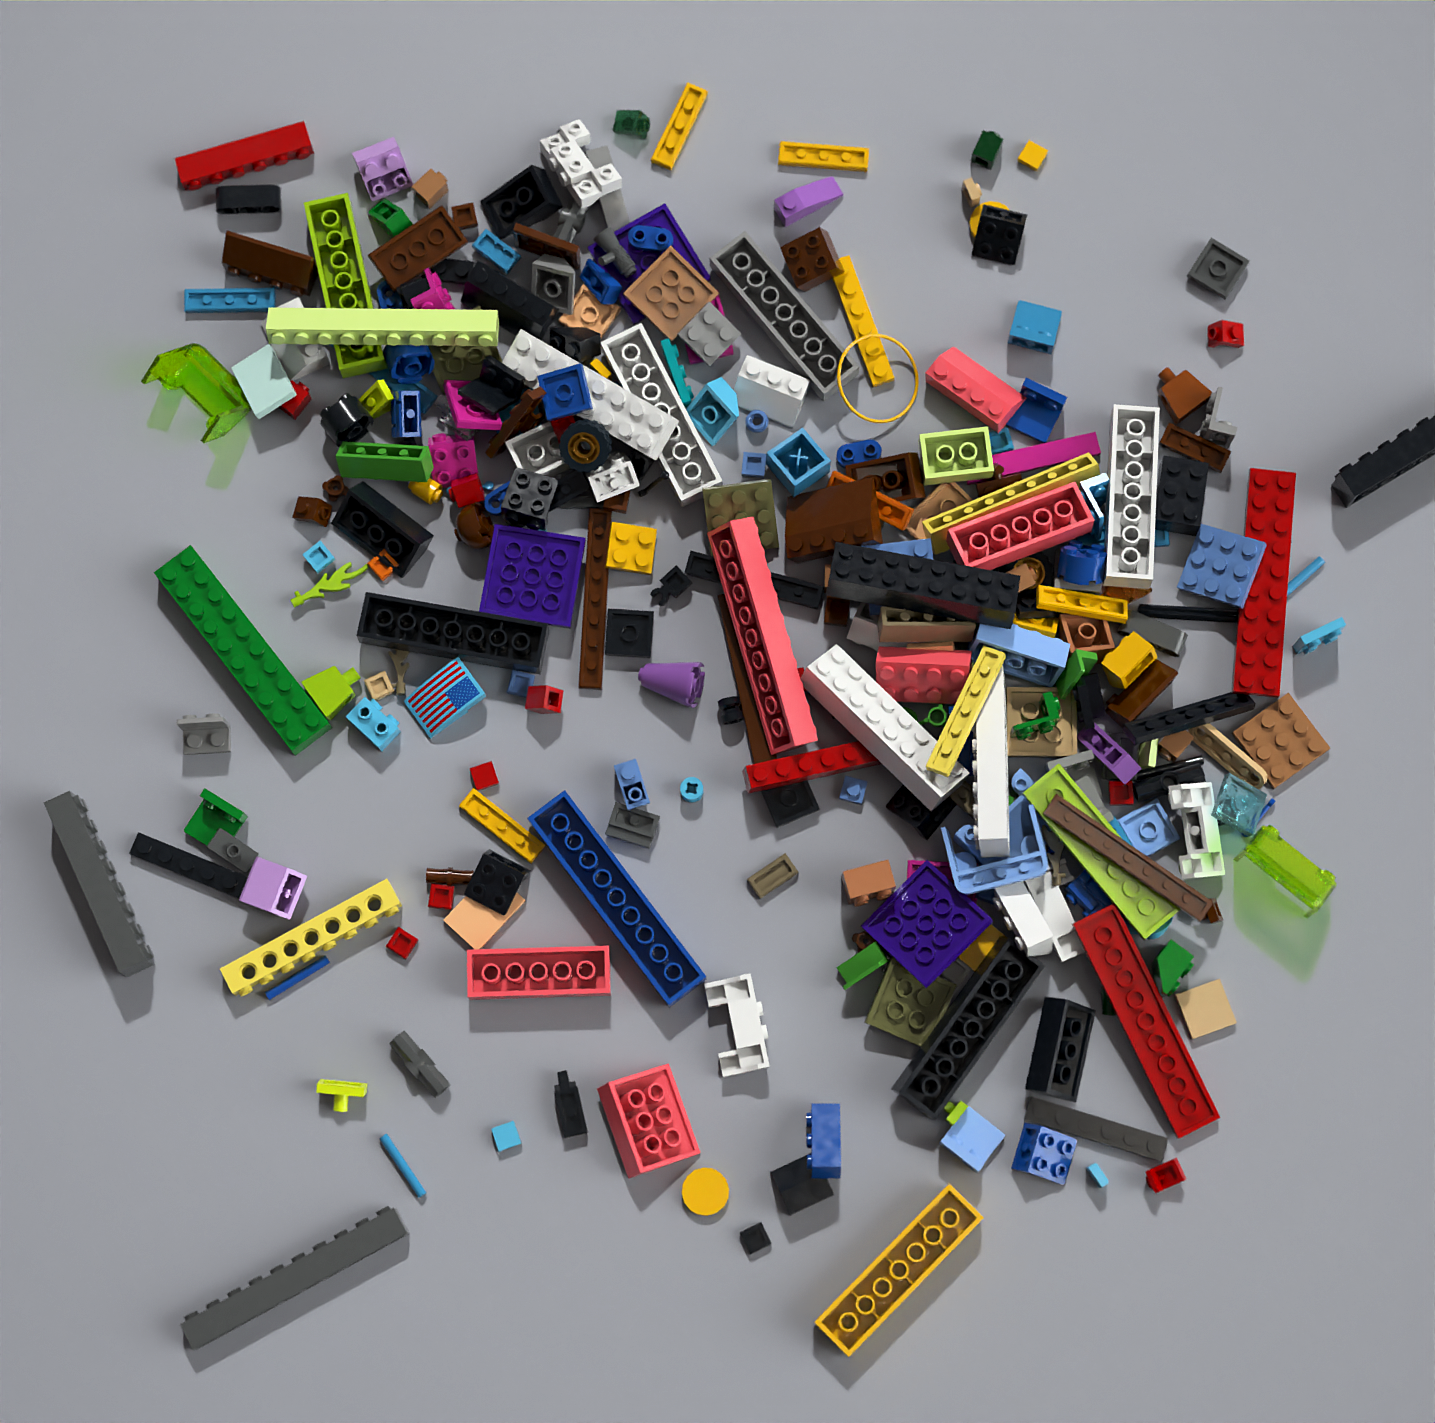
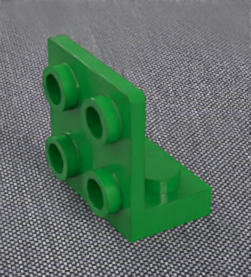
M204 788L200 794L203 801L184 828V832L207 846L218 828L235 837L248 816L243 811Z

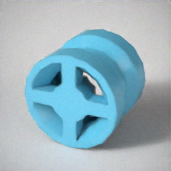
M695 777L684 779L680 786L682 798L690 803L699 801L703 796L702 782Z

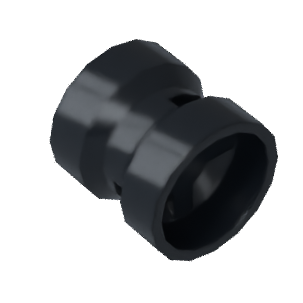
M740 696L727 697L717 701L719 709L722 710L721 720L723 725L745 720L743 712L740 711Z

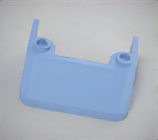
M1033 804L1028 806L1035 834L1028 835L1022 840V856L977 867L976 860L972 854L968 852L955 854L950 832L946 827H941L954 883L960 893L969 895L1041 877L1047 872L1048 860L1037 812Z

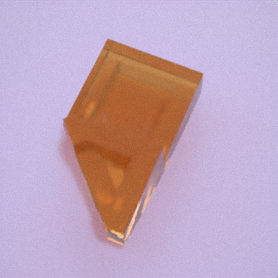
M1105 586L1103 596L1127 600L1128 605L1151 593L1152 588Z

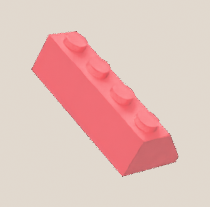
M954 346L939 355L925 372L926 383L997 433L1003 429L1026 400V397Z

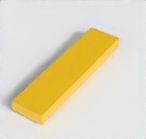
M687 82L651 157L652 163L670 171L672 170L707 97V90Z
M780 141L778 165L867 172L869 148Z
M1038 585L1036 589V608L1124 624L1128 620L1127 600Z
M474 788L459 805L462 810L530 864L534 862L546 847L544 843Z

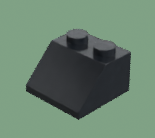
M807 1155L770 1172L790 1216L834 1195L827 1178H812V1169H807Z

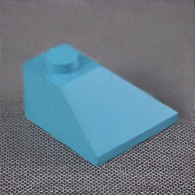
M722 377L707 383L686 408L694 426L712 446L719 441L739 417L737 394Z

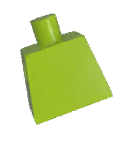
M332 666L303 680L301 683L328 721H330L356 696L350 685L361 677L353 667L341 675L336 666Z

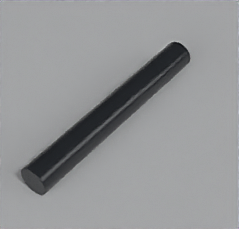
M1203 756L1142 769L1137 773V780L1161 775L1166 771H1174L1197 763L1203 765Z

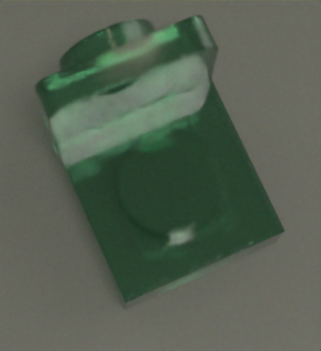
M617 110L612 131L616 134L637 135L640 139H646L650 129V118L641 110Z

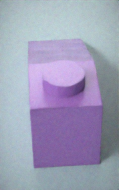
M833 176L795 188L774 200V210L783 225L787 227L837 200L844 194Z
M1094 723L1095 728L1085 729L1084 727L1077 734V739L1088 750L1092 749L1093 755L1121 782L1126 784L1142 769L1097 724Z

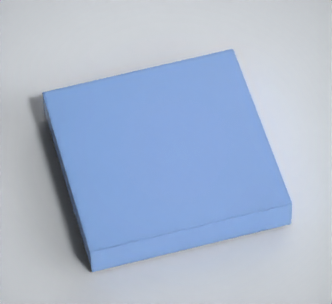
M1157 798L1117 820L1133 847L1147 857L1181 839Z

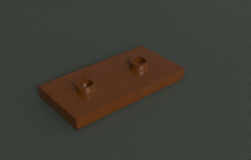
M441 205L368 254V258L393 293L397 292L396 287L400 286V284L425 273L424 270L426 268L431 269L467 245L468 241Z

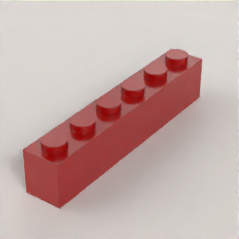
M302 121L174 159L185 191H195L203 185L219 184L227 178H240L245 173L252 171L261 172L269 166H281L296 158L299 160L305 159L310 154H314L307 127L305 122Z
M856 741L747 765L742 773L747 793L749 794L881 765L882 763L863 744Z

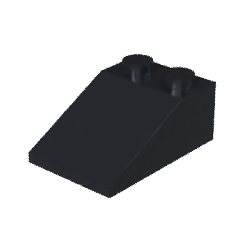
M530 165L480 201L500 240L514 234L513 228L516 223L530 227L547 219L563 208L545 169Z

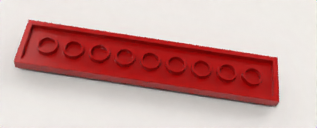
M1249 469L1244 536L1265 542L1267 546L1243 609L1238 608L1232 693L1275 698L1280 696L1296 473Z
M1111 904L1072 923L1176 1138L1179 1139L1221 1118L1117 906Z

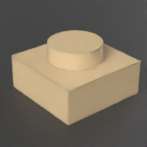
M972 177L963 180L962 190L970 208L979 205L980 196H982L979 184H974Z

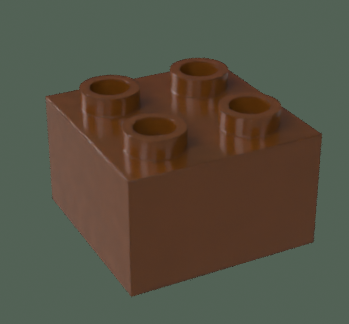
M821 227L780 247L796 287L804 292L845 272L829 233Z

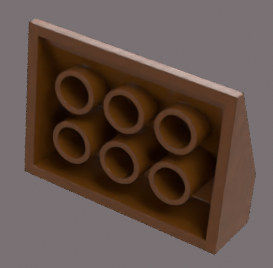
M866 478L800 493L795 497L792 495L787 496L785 524L787 558L796 563H802L833 556L836 542L861 547L883 544L874 478Z

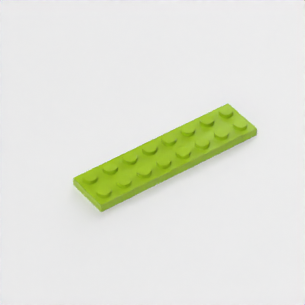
M1058 763L1024 791L1022 795L1031 805H1034L1036 812L1111 902L1117 906L1118 910L1141 938L1145 940L1179 912L1180 909L1042 814L1055 794H1058L1120 837Z

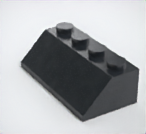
M477 261L467 278L460 301L471 309L480 306L482 310H498L499 326L516 336L520 329L539 340L543 339L560 310L480 261Z
M364 481L348 490L331 523L372 556L379 557V561L388 568L392 567L393 572L401 578L409 572L425 553L434 537L433 534ZM385 549L399 566L394 567L384 555L380 556L379 553Z
M1044 998L1026 1080V1090L1066 1101H1077L1096 1010L1067 999Z

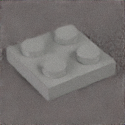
M709 301L677 335L708 366H711L741 333Z

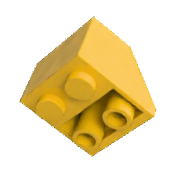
M1133 631L1129 636H1125L1121 640L1119 646L1113 652H1109L1104 657L1101 664L1109 684L1115 688L1126 689L1157 658L1154 646Z

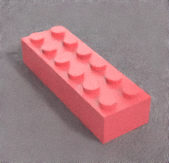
M1072 482L950 528L947 532L946 542L957 564L993 570L1092 532L1095 520L1076 482Z
M609 946L467 950V997L470 1000L611 996Z

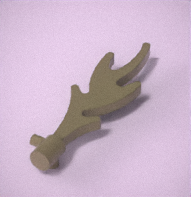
M394 649L396 654H393L391 651L388 654L394 662L398 682L391 685L393 688H396V695L403 696L405 695L404 676L410 664L408 662L403 666L401 664L410 652Z
M1042 825L1045 841L1055 852L1053 856L1047 853V857L1050 859L1053 867L1052 886H1061V878H1066V873H1059L1060 860L1065 845L1059 842L1060 839L1052 830L1049 832L1046 826Z

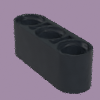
M238 185L216 188L217 213L254 214L281 211L280 186Z

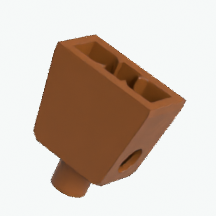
M1167 367L1158 374V377L1165 384L1160 388L1158 395L1175 425H1178L1207 403V400L1210 398L1211 391L1187 370L1182 371L1176 376Z

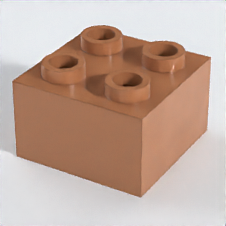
M889 859L842 872L841 879L848 904H854L855 907L868 904L869 899L876 897L877 901L888 899L896 888Z

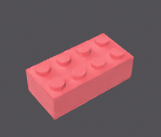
M879 646L876 657V682L896 702L956 704L972 670V651L968 650L945 651Z

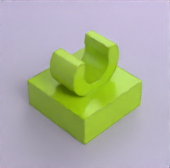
M949 1101L943 1109L949 1114L945 1121L953 1126L968 1106L962 1101H959L956 1106Z

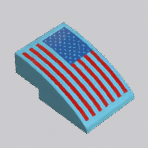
M457 657L419 686L404 700V703L431 739L468 713V710L483 700L486 694L460 658Z

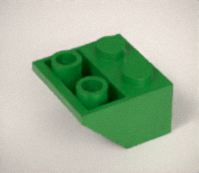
M1173 940L1164 945L1151 963L1154 983L1162 998L1166 995L1170 997L1180 985L1177 981L1179 977L1183 978L1194 965L1191 962L1194 956Z

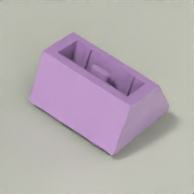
M394 137L352 153L372 202L413 186L403 156Z
M256 857L239 901L290 920L307 876Z

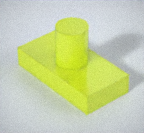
M320 1079L317 1083L316 1093L334 1094L333 1110L345 1112L348 1109V1096L364 1097L367 1093L368 1083Z

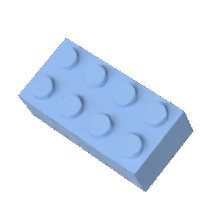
M977 623L972 642H968L966 650L972 651L973 663L976 662L983 646L1004 652L1006 655L1002 664L1004 673L1046 687H1053L1065 668L1070 644L1063 642L1059 638H1051L1037 631L1020 628L1016 624H1012L1011 629Z

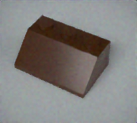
M1155 659L1119 696L1114 693L1106 702L1108 707L1105 712L1123 729L1124 723L1136 720L1174 681L1178 672Z

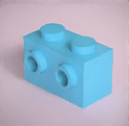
M364 697L350 711L346 718L382 752L401 732L397 727L400 723L390 714L386 717L380 711L382 706L374 699L369 701Z

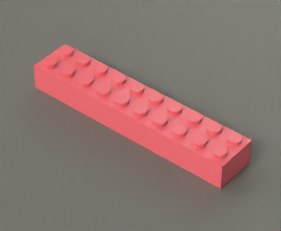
M753 517L729 521L708 532L707 535L771 755L817 741V731L813 725L810 706L807 703L803 690L804 686L800 680L797 661L793 656L790 645L791 641L787 635L784 617L778 604V596L773 587L771 572L765 559V551L758 535V527Z

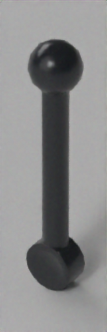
M662 471L660 477L645 489L638 492L639 497L647 495L648 491L663 479H668V471Z

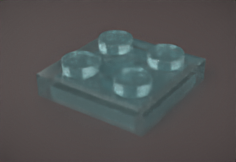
M1228 773L1224 775L1211 816L1250 837L1255 833L1267 794Z

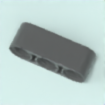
M1128 610V620L1125 624L1120 623L1117 630L1124 637L1129 636L1134 631L1154 646L1155 650L1173 657L1180 656L1188 637L1185 632L1133 610Z

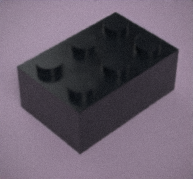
M1163 455L1157 479L1155 530L1191 536L1197 535L1201 525L1209 463Z

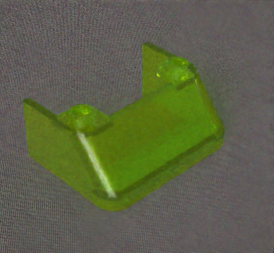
M191 343L157 355L141 380L143 384L159 380L162 386L168 390L182 388L210 416L206 422L208 430L200 440L203 444L225 436L252 410L238 380L205 347L197 343Z
M1262 825L1233 860L1238 862L1243 856H1246L1306 904L1309 910L1304 916L1309 918L1322 907L1337 886V883L1334 881L1336 877L1328 870H1321L1279 836L1280 832L1271 825L1267 827Z

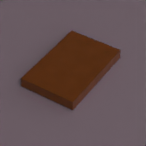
M515 224L513 233L517 248L538 256L548 254L564 258L572 268L576 270L579 268L581 257L578 245L524 225Z

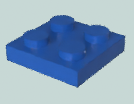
M576 364L537 376L539 386L546 392L543 397V404L548 421L593 409L582 364Z

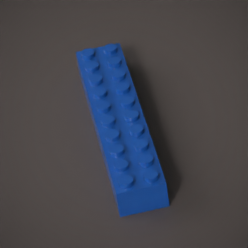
M565 790L527 818L531 826L669 1008L707 980L704 972Z

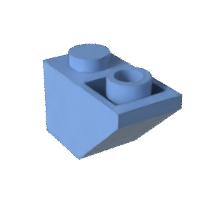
M633 759L614 765L627 809L631 810L649 804L650 801L637 760Z

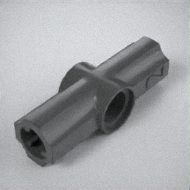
M572 196L567 208L564 207L560 214L558 228L554 237L573 243L576 235L580 234L583 229L589 206L581 209Z
M405 1030L389 1043L397 1055L405 1062L404 1065L417 1080L419 1079L434 1098L447 1090L450 1086L449 1081L435 1067L436 1064L428 1054L417 1046Z

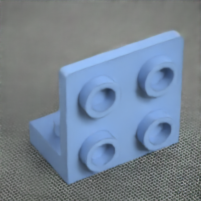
M968 1106L939 1144L977 1173L1005 1137V1134Z

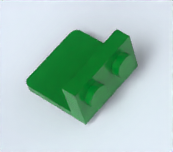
M1052 691L1043 693L1039 701L1043 718L1013 726L1010 732L1011 738L1017 737L1018 740L1031 737L1030 733L1039 731L1040 734H1045L1053 731V727H1056L1060 718L1059 710L1061 708L1058 697H1053Z

